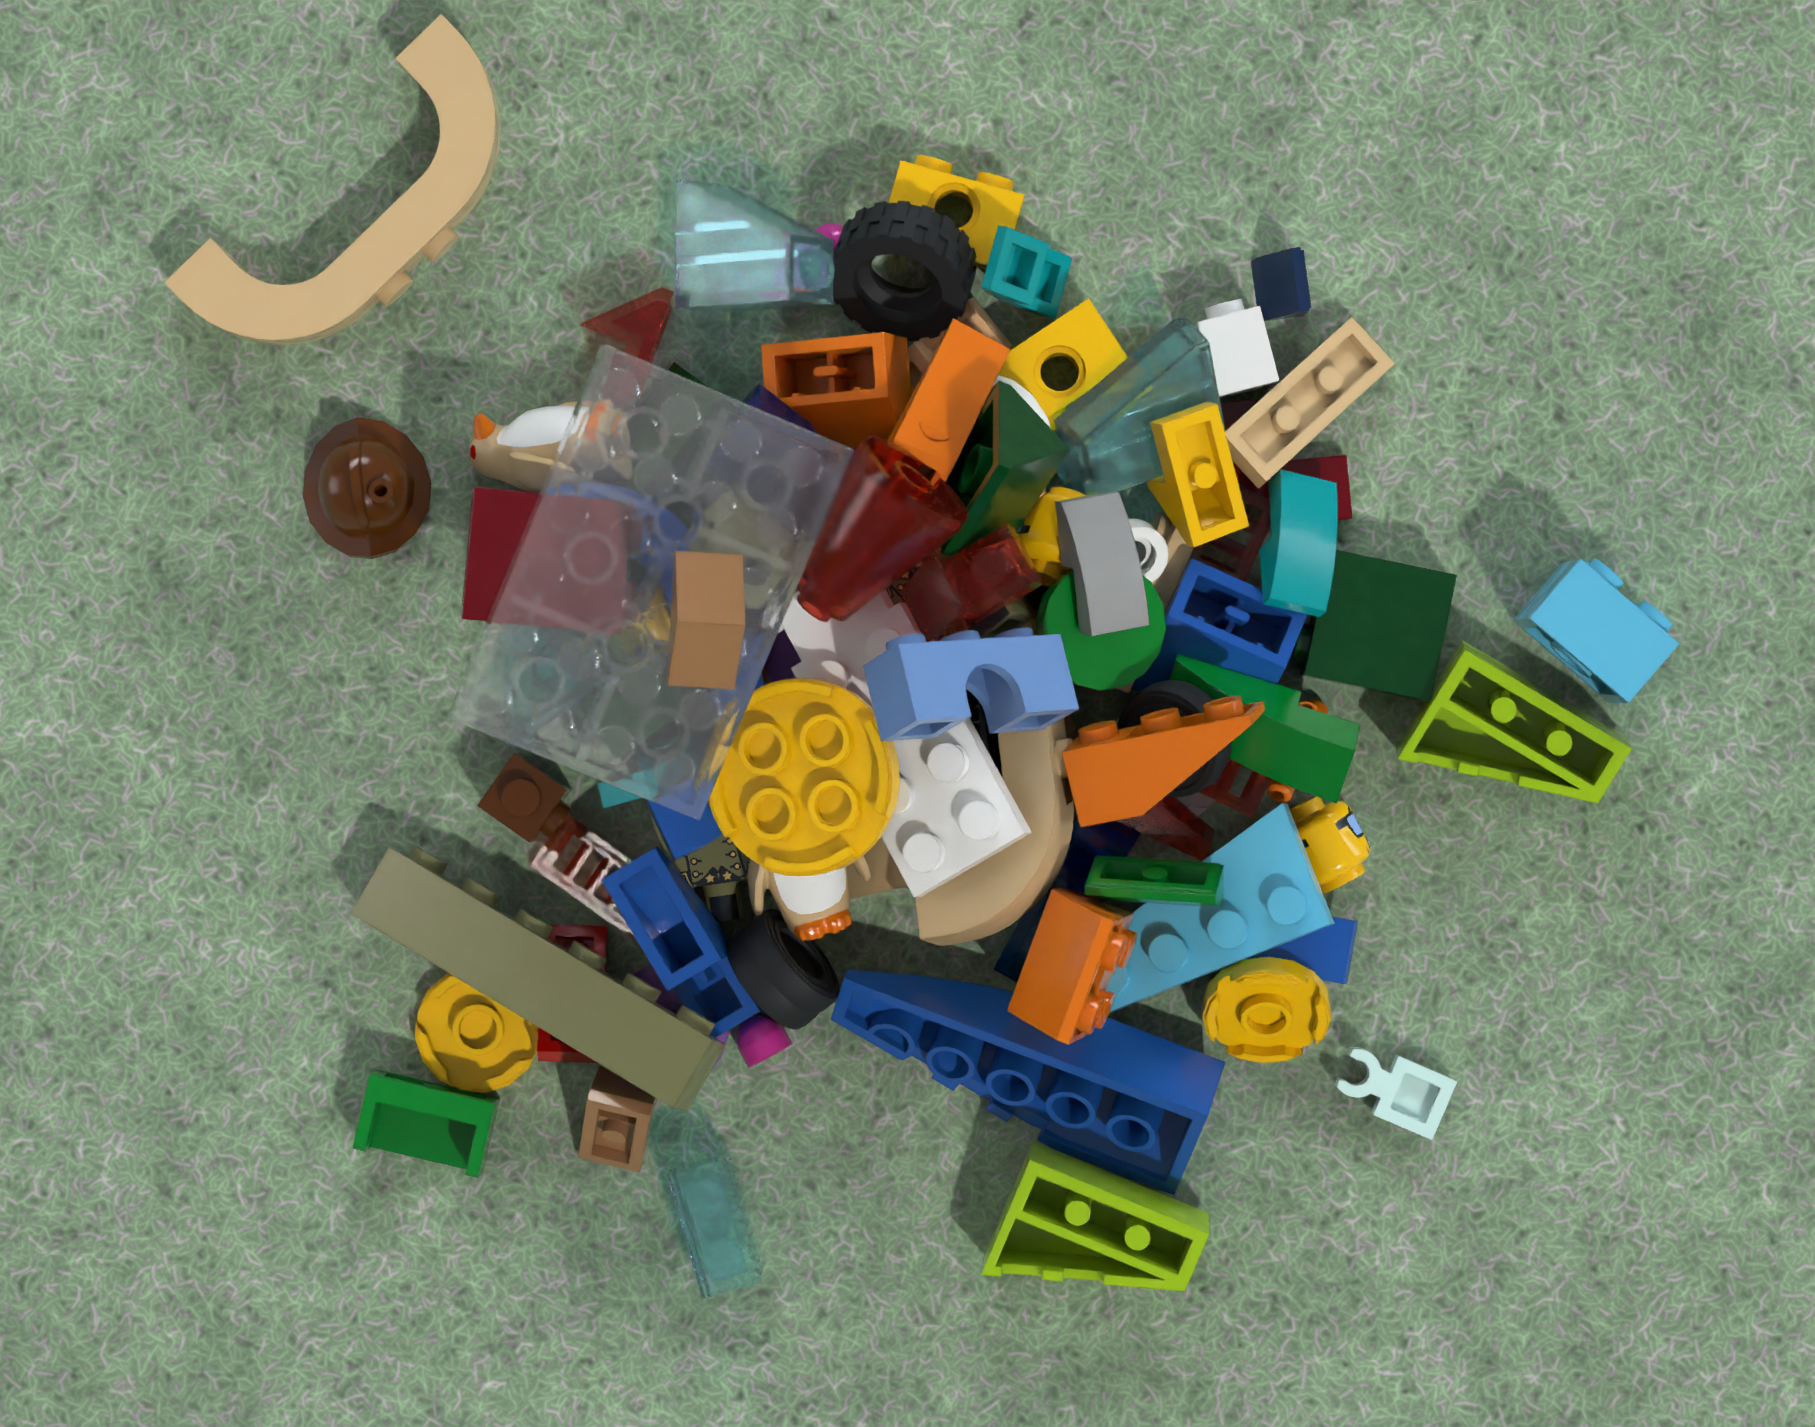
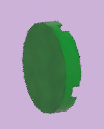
M1069 568L1064 571L1067 573L1060 576L1055 584L1051 583L1042 596L1036 618L1037 635L1061 634L1073 684L1101 691L1124 687L1145 674L1160 653L1166 631L1163 602L1152 582L1143 576L1150 625L1089 636L1079 631L1074 569Z

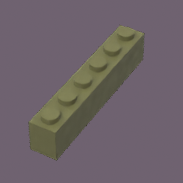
M414 845L409 855L394 848H388L351 911V915L668 1106L683 1111L689 1110L726 1046L724 1042L710 1035L716 1025L714 1022L684 1005L680 1007L677 1014L673 1013L656 1002L661 991L631 973H627L623 982L602 970L607 962L605 957L575 940L569 950L548 938L554 929L550 924L521 908L514 918L495 906L500 898L499 894L469 877L466 878L462 886L442 875L448 864L422 848Z

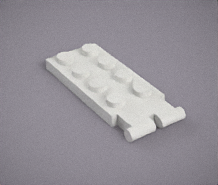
M871 546L824 575L825 582L833 595L828 601H825L819 589L813 583H810L763 612L767 625L775 634L785 630L801 659L800 663L791 667L796 678L820 679L836 683L859 695L872 708L863 665L887 651L885 644L888 641L908 634H924L908 603L899 602L894 605L877 575V573L886 569V564L882 555L874 546ZM970 718L936 738L893 741L899 762V793L893 816L881 837L913 897L924 896L1032 833Z

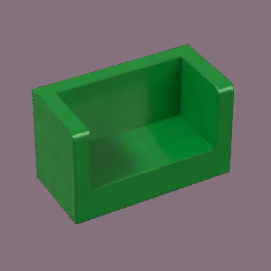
M377 1069L369 1074L353 1149L364 1152L370 1147L466 1169L465 1175L478 1178L484 1171L500 1098Z

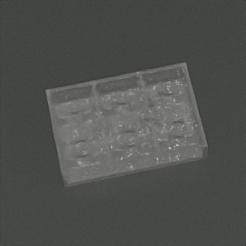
M607 344L601 345L448 712L450 719L700 821L854 449ZM674 551L743 555L745 631L734 689L666 685Z

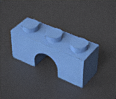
M1028 627L1011 629L996 635L994 638L980 639L979 632L974 630L954 633L942 638L940 641L926 642L924 634L903 635L888 641L885 644L887 651L863 665L881 742L936 738L972 717L966 690L971 692L982 705L990 734L1043 730L1079 709L1061 634L1033 635L1032 628Z

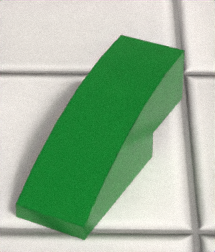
M1177 654L1169 680H1179L1193 684L1205 691L1214 700L1229 696H1241L1243 705L1263 701L1265 711L1250 727L1232 741L1230 759L1294 789L1337 803L1355 753L1361 724L1298 705L1301 691Z

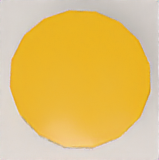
M1260 957L1244 959L1223 968L1208 983L1202 1000V1018L1206 1034L1214 1043L1216 1038L1220 1043L1226 1045V1052L1242 1060L1271 1063L1288 1061L1303 1055V1047L1310 1045L1314 1040L1316 1046L1325 1038L1331 1022V1004L1327 986L1313 970L1293 960Z
M448 973L427 991L417 1014L415 1040L422 1061L438 1080L460 1090L487 1093L510 1085L530 1068L537 1054L538 1027Z

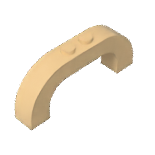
M442 14L395 58L400 66L430 96L438 114L440 124L439 144L435 157L426 172L324 271L301 283L276 285L257 280L249 275L219 243L209 238L164 282L192 311L218 328L249 341L274 345H291L316 341L347 328L370 311L379 301L385 307L390 306L412 285L413 279L408 273L425 256L433 263L455 244L459 235L453 229L475 207L491 180L500 147L501 126L497 97L485 67L469 43Z
M884 558L886 569L880 572L882 583L898 572L891 558ZM1000 580L1034 617L1021 628H1032L1033 635H1037V612L1013 587ZM1064 718L1043 730L997 733L1002 778L1032 833L924 896L915 897L920 940L938 946L978 940L995 934L1026 915L1053 884L1064 863L1070 845L1074 819L1073 796L1062 756V751L1073 741L1071 738H1066Z

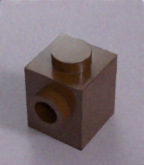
M519 752L512 755L477 806L531 843L536 841L541 833L551 839L572 810V807L564 802L572 788Z

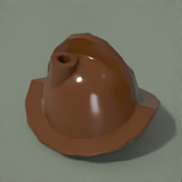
M356 417L334 426L316 444L305 468L303 499L310 523L328 545L354 558L374 559L395 553L417 533L429 511L431 480L424 457L409 437L384 421Z

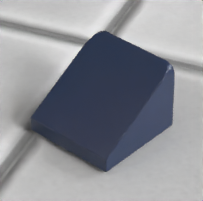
M1300 247L1290 248L1260 256L1251 261L1256 304L1261 308L1264 321L1300 317L1309 311L1311 300L1304 250H1301Z

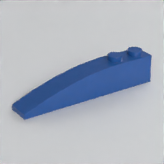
M847 970L830 1020L899 1060L907 1059L910 1056L915 1057L927 1064L929 1070L933 1073L931 1078L952 1091L961 1084L987 1099L989 1102L986 1110L1002 1120L1008 1122L1014 1115L1026 1123L1041 1129L1037 1140L1045 1145L1169 1194H1175L1207 1120L1225 1066L1224 1061L1108 1017L1102 1029L1095 1027L1091 1035L1089 1034L1067 1045L1009 1013L1007 1009L1013 991L981 984L919 975Z

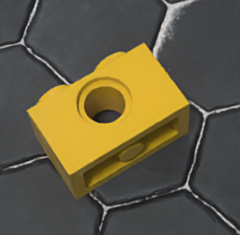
M916 155L914 164L901 160L889 203H897L898 200L909 201L912 205L922 207L923 204L931 207L935 212L937 204L945 197L959 196L965 199L971 206L972 217L967 224L958 229L960 231L964 230L969 237L968 243L970 247L975 249L977 257L974 266L986 270L998 225L1016 229L1024 194L1013 191L1015 182L986 172H978L976 181L951 174L953 164L925 155Z
M1088 298L1011 349L998 375L1014 380L1032 394L1046 414L1051 429L1055 431L1073 419L1067 408L1087 394L1093 403L1096 404L1126 384L1120 373L1130 366L1131 361ZM1053 357L1068 359L1076 368V383L1064 391L1050 389L1041 378V366L1043 363Z

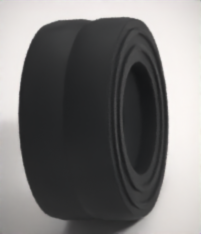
M775 909L763 911L761 915L751 920L748 926L743 927L728 941L726 946L727 956L737 979L755 1003L782 1026L792 1030L800 1029L816 1018L820 1012L827 1009L838 998L840 985L829 960L814 940H799L789 930L780 911Z

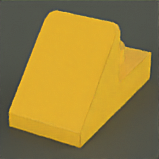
M1204 402L1150 422L1163 472L1146 478L1147 485L1185 543L1190 547H1196L1249 527L1218 404Z

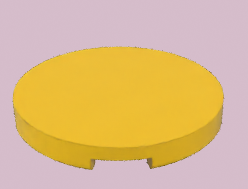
M810 678L775 681L763 685L743 697V701L728 716L717 738L712 740L706 764L708 801L714 819L724 837H729L741 852L757 864L763 866V869L786 876L799 877L831 873L854 863L864 856L881 838L893 816L900 782L899 762L894 742H881L873 708L859 695L841 685Z

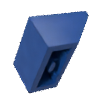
M1191 558L1184 568L1164 613L1166 631L1160 653L1146 673L1134 680L1131 690L1140 692L1149 685L1169 680L1177 654L1277 684L1288 664L1307 614L1264 605L1262 589Z

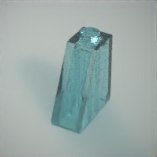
M688 179L676 180L675 308L726 313L833 305L834 240L729 185Z
M1186 316L1169 322L1054 420L1057 436L1070 449L1056 471L1064 484L1071 482L1080 493L1088 496L1110 491L1118 492L1163 476L1150 422L1204 402L1218 404L1224 426L1210 343Z

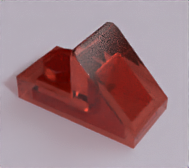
M661 287L580 324L584 331L626 346L623 356L612 353L605 368L600 389L609 392L607 399H614L620 411L632 416L635 412L677 299L674 291Z
M1005 524L952 557L937 552L929 555L900 593L921 634H924L926 642L940 641L948 635L966 631L1044 583L1015 528Z

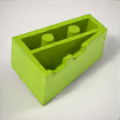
M1461 640L1434 684L1431 701L1423 702L1396 746L1397 759L1426 763L1457 770L1458 773L1476 777L1480 775L1516 783L1518 786L1597 804L1632 750L1629 741L1622 734L1464 640Z
M1032 1141L984 1254L981 1275L1001 1277L1002 1273L1042 1276V1280L1062 1282L1063 1278L1103 1281V1285L1185 1291L1210 1235L1209 1213L1036 1141Z

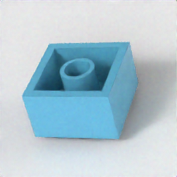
M1594 558L1590 563L1582 559L1563 562L1513 621L1608 703H1629L1680 644L1667 633L1673 624L1648 602L1643 600L1638 605L1621 594L1618 590L1624 582L1601 561Z

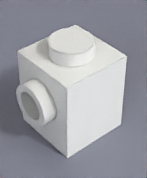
M1237 299L1205 308L1207 319L1197 322L1193 328L1212 401L1275 385L1279 381L1260 306L1244 309L1242 299Z

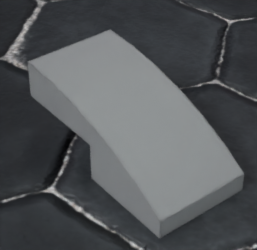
M1110 491L1055 501L1061 566L1074 569L1080 633L1096 636L1150 625L1139 556L1130 522L1119 492Z

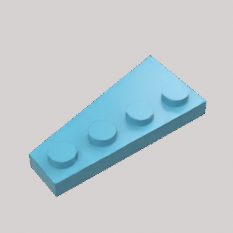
M1287 803L1277 806L1202 861L1224 865L1223 904L1221 908L1145 903L1132 912L1134 915L1129 929L1137 932V939L1125 968L1117 967L1110 977L1106 990L1115 993V997L1109 1013L1335 924Z

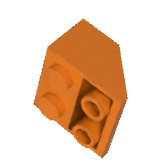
M879 332L761 345L765 408L790 475L792 477L811 476L813 471L843 473L871 470L911 397L907 338Z
M1064 886L1052 889L1007 1011L1055 1040L1067 1045L1089 1034L1091 1035L1095 1027L1102 1029L1115 997V993L1106 990L1110 977L1117 967L1125 968L1137 939V932L1129 929L1134 913L1090 898L1085 894Z

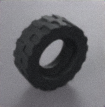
M899 200L897 203L878 202L875 203L874 207L868 209L864 207L858 210L852 220L848 219L843 226L829 267L828 284L832 286V297L836 305L840 304L844 309L843 314L851 321L855 320L861 324V328L870 333L886 332L906 337L907 342L919 341L920 338L926 337L932 339L940 336L941 332L948 328L953 318L958 320V317H962L976 275L977 266H974L977 256L975 249L970 247L968 243L969 237L964 230L960 231L954 225L955 221L946 215L942 216L934 212V209L923 204L922 207L910 204L909 201ZM887 254L911 258L923 264L933 273V282L929 287L907 288L895 285L880 277L872 269V261L878 255Z

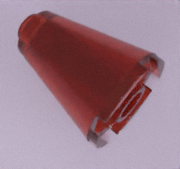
M869 436L866 441L863 439L859 446L855 447L794 579V584L800 592L797 596L798 603L811 616L822 622H828L831 618L846 621L957 534L969 517V513L962 500L943 479L939 478L933 486L918 472L924 463L892 442L877 436Z

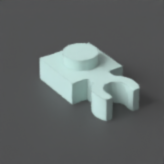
M1350 1047L1348 1055L1364 1062L1367 1074L1359 1083L1352 1084L1344 1079L1337 1078L1334 1085L1350 1097L1360 1098L1369 1094L1377 1096L1371 1111L1373 1115L1432 1140L1457 1081L1399 1055H1395L1391 1067L1387 1071L1381 1068L1377 1058L1369 1051L1359 1047Z

